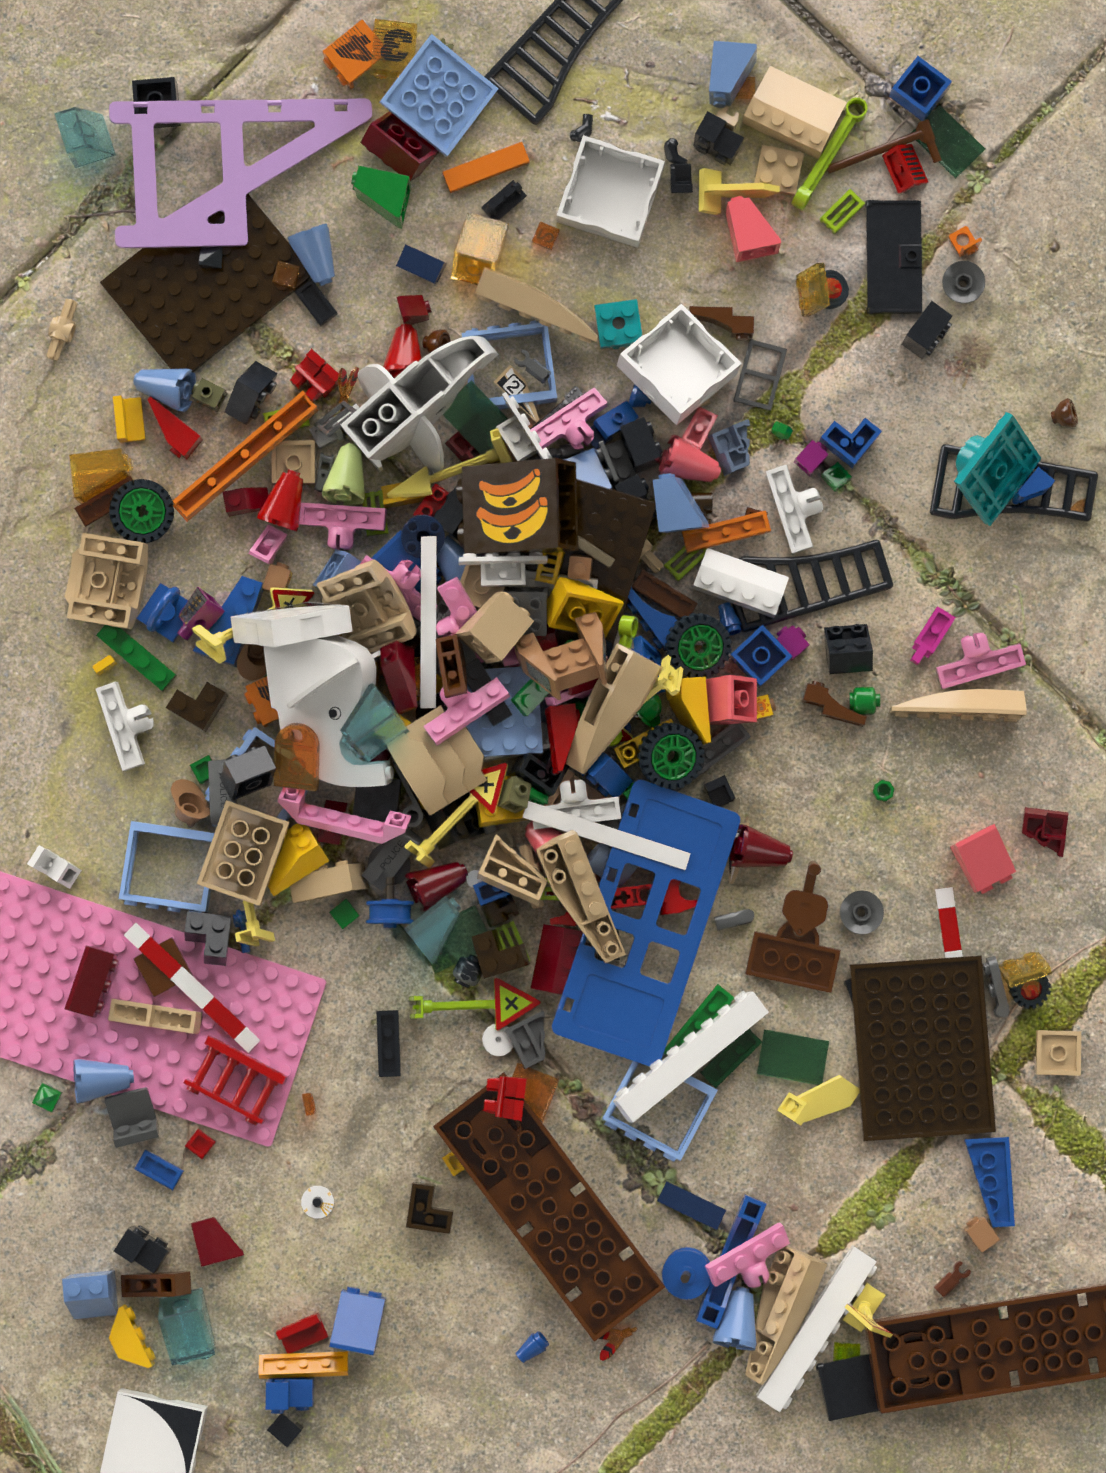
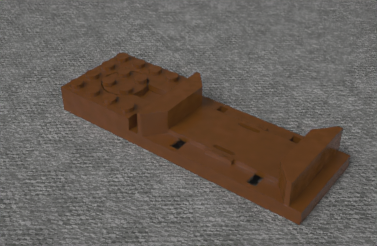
M503 1072V1073H502L501 1075H499L497 1078H500V1076H507V1075H506L505 1072ZM485 1086L433 1127L595 1342L663 1290L665 1285L527 1101L523 1098L505 1096V1098L524 1100L522 1121L495 1117V1114L483 1110L485 1099L497 1100L498 1092L487 1091ZM581 1182L586 1189L575 1197L570 1189ZM529 1222L533 1230L522 1237L517 1230ZM629 1246L634 1254L623 1261L619 1253ZM577 1286L582 1294L573 1301H570L566 1294Z
M1106 1283L969 1306L964 1303L960 1304V1307L957 1308L947 1307L873 1319L893 1334L891 1338L875 1333L864 1325L877 1407L881 1414L1106 1377ZM1085 1293L1087 1305L1079 1306L1077 1294ZM1007 1306L1008 1318L1000 1319L998 1307ZM1097 1358L1099 1372L1090 1373L1088 1359ZM1018 1371L1020 1385L1011 1386L1009 1372Z

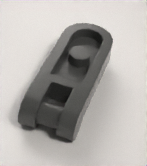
M995 956L987 957L986 962L983 963L985 975H989L991 984H988L990 996L994 997L996 1002L993 1013L996 1017H1007L1010 1010L999 965Z

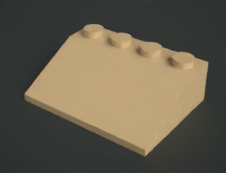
M770 66L743 116L742 123L819 159L847 102Z
M226 800L197 884L261 906L290 822Z

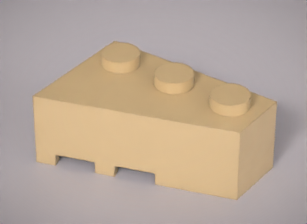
M497 834L477 876V879L534 905H538L548 882L528 862L526 863L515 850L504 843Z
M348 860L336 862L335 867L328 868V865H322L290 886L293 903H302L333 895L346 894L351 891L369 889L368 880L362 876L365 872V864H348Z

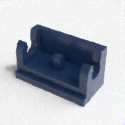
M406 244L396 264L397 267L434 284L438 283L447 263Z

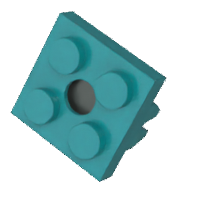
M637 299L594 305L600 349L611 347L613 349H619L620 347L628 348L643 336Z

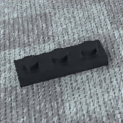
M479 658L466 665L467 684L472 692L477 691L492 681ZM504 701L485 713L493 727L512 716Z
M399 1010L376 1011L379 1077L401 1076Z

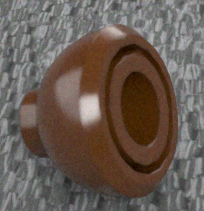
M445 329L435 330L429 336H424L422 341L423 348L427 349L428 353H431L451 342L450 335Z
M1069 398L1062 400L1057 405L1055 411L1051 412L1054 424L1058 423L1066 428H1074L1078 424L1074 403Z

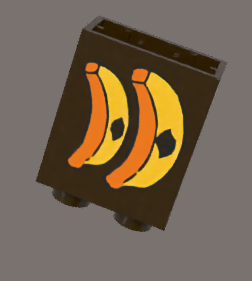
M550 458L462 467V478L457 482L456 494L459 502L463 504V522L458 526L457 536L459 544L464 548V554L474 553L477 557H485L487 553H498V556H507L508 553L527 555L533 552L579 551L576 462Z

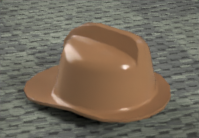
M244 644L237 659V669L244 679L250 681L258 680L267 673L264 646Z
M186 779L176 780L172 784L171 794L175 802L174 812L180 821L186 823L191 828L201 819L207 818L210 815L209 805L199 786Z

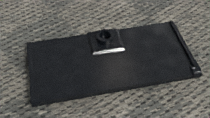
M866 200L867 314H922L921 201Z
M869 1354L816 1364L828 1421L878 1412Z

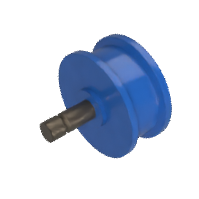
M386 877V899L366 901V905L369 906V919L366 920V924H383V928H397V924H414V920L411 919V906L414 905V901L394 899L395 877Z
M691 1247L680 1248L672 1252L668 1256L662 1270V1279L666 1289L673 1296L680 1299H694L702 1295L711 1281L705 1265L710 1263L707 1256L700 1250Z

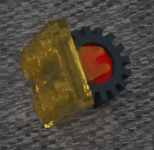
M1029 952L1018 959H1007L1003 964L999 965L1001 976L1010 989L1009 993L1019 1006H1024L1025 1009H1029V1006L1035 1009L1036 1004L1042 1006L1043 1003L1041 1001L1048 1000L1046 995L1051 993L1049 990L1051 984L1046 976L1052 974L1050 965L1039 952Z

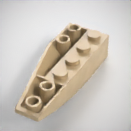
M487 267L484 269L475 292L479 295L480 300L491 303L492 300L499 303L500 308L511 311L512 308L520 311V316L531 319L533 316L540 319V324L551 327L553 324L560 327V332L571 335L572 332L580 335L579 339L588 343H591L592 340L597 341L598 335L583 320L546 293Z
M619 643L616 644L606 663V684L603 685L600 678H598L578 723L566 762L568 766L582 774L587 772L642 707L663 667Z
M969 689L936 693L892 706L890 713H895V717L901 718L908 717V714H917V718L923 719L930 718V715H939L938 719L945 720L952 719V716H960V720L971 721L974 717H982V721L993 722L995 719L1004 718V722L1015 723L1027 714L1024 691Z
M571 830L552 838L537 848L536 852L552 891L603 961L607 963L626 955L578 833Z
M785 1246L776 1252L769 1270V1280L763 1284L755 1324L757 1346L754 1351L749 1353L745 1373L747 1377L763 1385L776 1368L797 1334L811 1306L827 1267L826 1263L789 1246Z

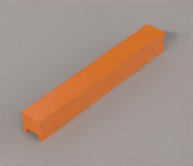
M304 391L300 392L173 500V507L188 522L317 413V406L306 396Z

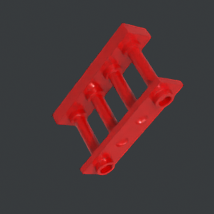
M208 1036L204 1043L209 1046L207 1049L208 1053L194 1080H184L183 1083L188 1085L186 1089L196 1095L201 1092L246 1116L245 1120L255 1126L258 1123L263 1124L265 1119L259 1116L274 1087L278 1086L279 1083L281 1085L285 1084L288 1076L215 1037ZM221 1052L228 1056V1063L213 1091H210L201 1086L216 1055L219 1056ZM242 1063L247 1066L246 1070L248 1072L231 1102L220 1095L235 1066ZM261 1073L267 1077V1083L253 1110L250 1112L241 1107L240 1104L254 1077Z

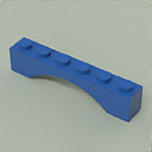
M631 587L627 599L629 602L626 604L633 615L637 613L641 618L639 623L646 632L650 631L654 636L652 641L659 650L663 648L666 652V636L670 633V627L675 626L676 618L651 608L641 600Z
M744 1194L720 1256L753 1237L765 1210V1202ZM736 1276L717 1287L710 1281L695 1317L696 1321L715 1329L718 1328Z

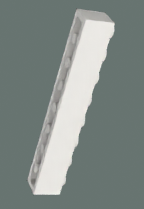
M742 991L734 998L735 1002L730 1006L727 1004L719 1009L717 1017L713 1020L709 1018L700 1025L701 1030L696 1034L694 1031L688 1034L683 1039L685 1042L678 1047L676 1045L667 1052L668 1056L662 1061L660 1059L656 1060L649 1066L651 1068L650 1071L645 1075L644 1073L639 1074L632 1080L634 1084L629 1088L623 1087L615 1094L617 1097L613 1102L628 1122L636 1121L769 1013L753 991Z
M853 1245L851 1246L805 1317L782 1359L756 1394L757 1398L778 1412L782 1408L787 1409L792 1401L791 1394L794 1390L798 1391L805 1380L802 1377L805 1372H810L817 1361L814 1358L818 1352L822 1353L829 1343L827 1338L830 1333L835 1334L841 1324L838 1322L843 1314L846 1316L849 1313L845 1308L846 1304L853 1306L850 1302L855 1295L858 1297L865 1287L863 1282L866 1277L871 1278L877 1268L875 1266L877 1261Z

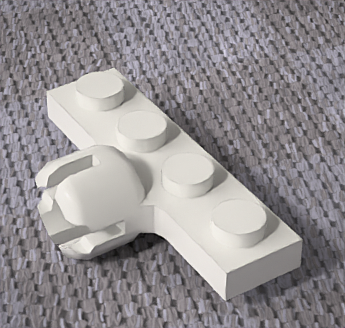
M787 465L766 471L792 554L812 548L813 544L806 525V518L822 512L823 504L821 500H817L821 498L819 492L815 488L796 492Z
M112 682L96 688L122 771L145 764L137 741V735L154 726L153 718L149 719L146 717L152 714L146 705H139L128 709L118 682Z
M580 779L574 780L576 793H571L570 781L562 782L560 784L561 803L546 806L592 822L621 819L619 797L590 800L587 797L586 783ZM533 821L534 829L550 828V826Z

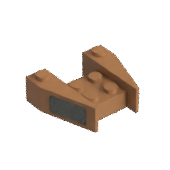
M596 612L575 618L578 640L542 651L534 633L523 635L514 645L516 658L522 671L557 700H561V690L600 678L603 685L606 684V641L602 623Z

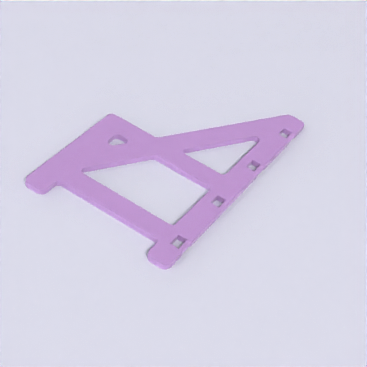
M366 98L112 102L109 105L110 121L113 124H129L132 128L136 209L135 225L118 226L116 228L115 243L117 247L245 246L248 242L246 195L369 121L372 117L371 101ZM281 105V112H268V106ZM334 105H347V111H335ZM201 106H215L214 113H202ZM133 107H148L147 114H134ZM169 123H218L221 130L223 182L167 217L159 218L157 211L154 125ZM243 123H314V128L249 167L244 164ZM219 211L224 213L225 222L223 224L208 223L207 219Z

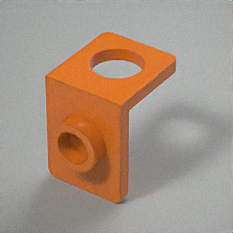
M967 226L949 235V239L960 257L965 254L969 256L978 251V247L982 242L981 237L975 240ZM965 234L969 238L968 244L965 246L959 245L956 241L957 236Z

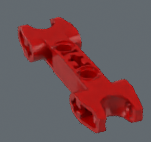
M675 879L670 881L660 915L676 914L695 908L697 900H686L680 895L679 885L681 881ZM652 884L617 888L614 897L620 896L621 892H624L625 895H629V899L626 900V904H623L622 900L614 901L615 906H611V909L645 905L646 901L640 899L639 893L642 889L650 891ZM546 891V895H555L554 892ZM568 911L560 917L550 919V925L578 926Z

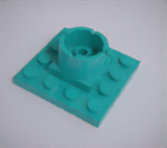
M1006 412L986 438L975 435L965 442V446L960 449L957 455L956 469L959 473L954 482L983 523L991 526L1042 458L1015 417Z

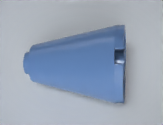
M327 223L289 236V244L314 283L319 282L320 286L331 283V278L335 277Z
M143 369L135 374L133 383L137 391L149 397L151 396L153 399L177 411L185 412L192 404V401H189L193 386L196 383V375L191 372V369Z
M450 536L445 537L443 547L436 555L437 563L446 582L455 577L461 580L466 566L458 564L459 557H463L464 548Z
M75 1059L73 1061L77 1103H84L130 1088V1083H134L133 1070H129L127 1065Z
M736 1287V1290L731 1291L719 1326L713 1335L712 1343L728 1348L729 1346L736 1347L739 1350L754 1351L756 1349L753 1294L749 1293L750 1289Z

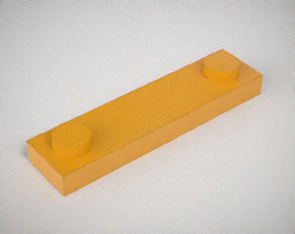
M348 1351L259 1355V1379L348 1376Z

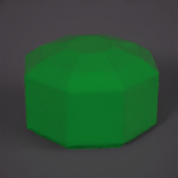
M776 421L771 432L779 439L789 440L793 430L788 425Z
M881 780L874 785L872 793L876 800L886 802L893 797L894 787L891 782Z

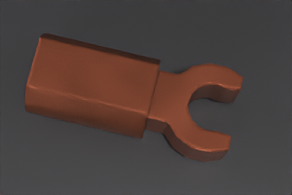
M961 1261L955 1263L952 1273L948 1272L934 1286L944 1298L960 1283L959 1280L961 1278H966L971 1273L969 1269L964 1273L959 1272V1267L963 1264Z

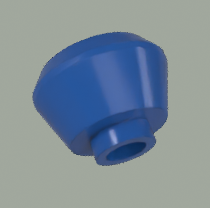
M634 384L629 399L630 406L635 408L645 407L646 403L651 404V400Z

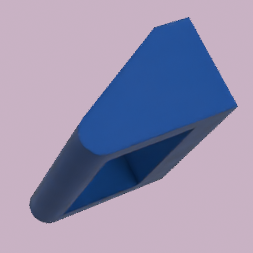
M1038 467L1014 495L1012 503L1017 505L1043 495L1056 480Z

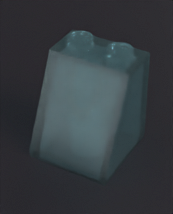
M77 107L54 113L67 155L75 168L116 156L103 114Z
M373 683L368 686L340 730L345 737L342 739L345 746L358 759L362 757L367 763L410 732L390 701Z
M445 896L404 929L433 965L438 962L461 916L459 913L461 907L453 897L448 899Z
M203 1287L191 1290V1294L159 1298L158 1321L172 1366L177 1364L184 1365L193 1360H205L214 1356L216 1343Z

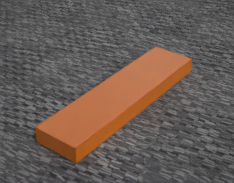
M519 142L443 171L442 174L449 192L453 193L530 163L523 143Z
M766 510L709 524L708 528L685 530L681 533L686 552L690 553L769 533L771 528Z

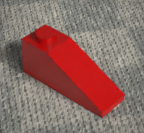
M150 396L148 402L167 443L171 447L169 451L180 459L182 456L187 460L203 441L202 437Z
M575 704L554 705L545 709L554 775L563 771L580 721V713L576 709Z

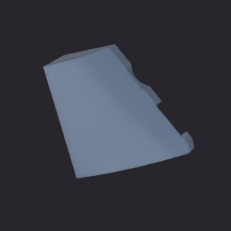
M748 419L708 436L724 476L750 464V456L748 454L750 439H747V427L750 426Z
M598 843L587 855L592 871L602 877L611 846ZM628 863L624 865L618 888H621L630 878L637 866ZM610 868L607 877L608 881L614 882L617 873L616 869Z

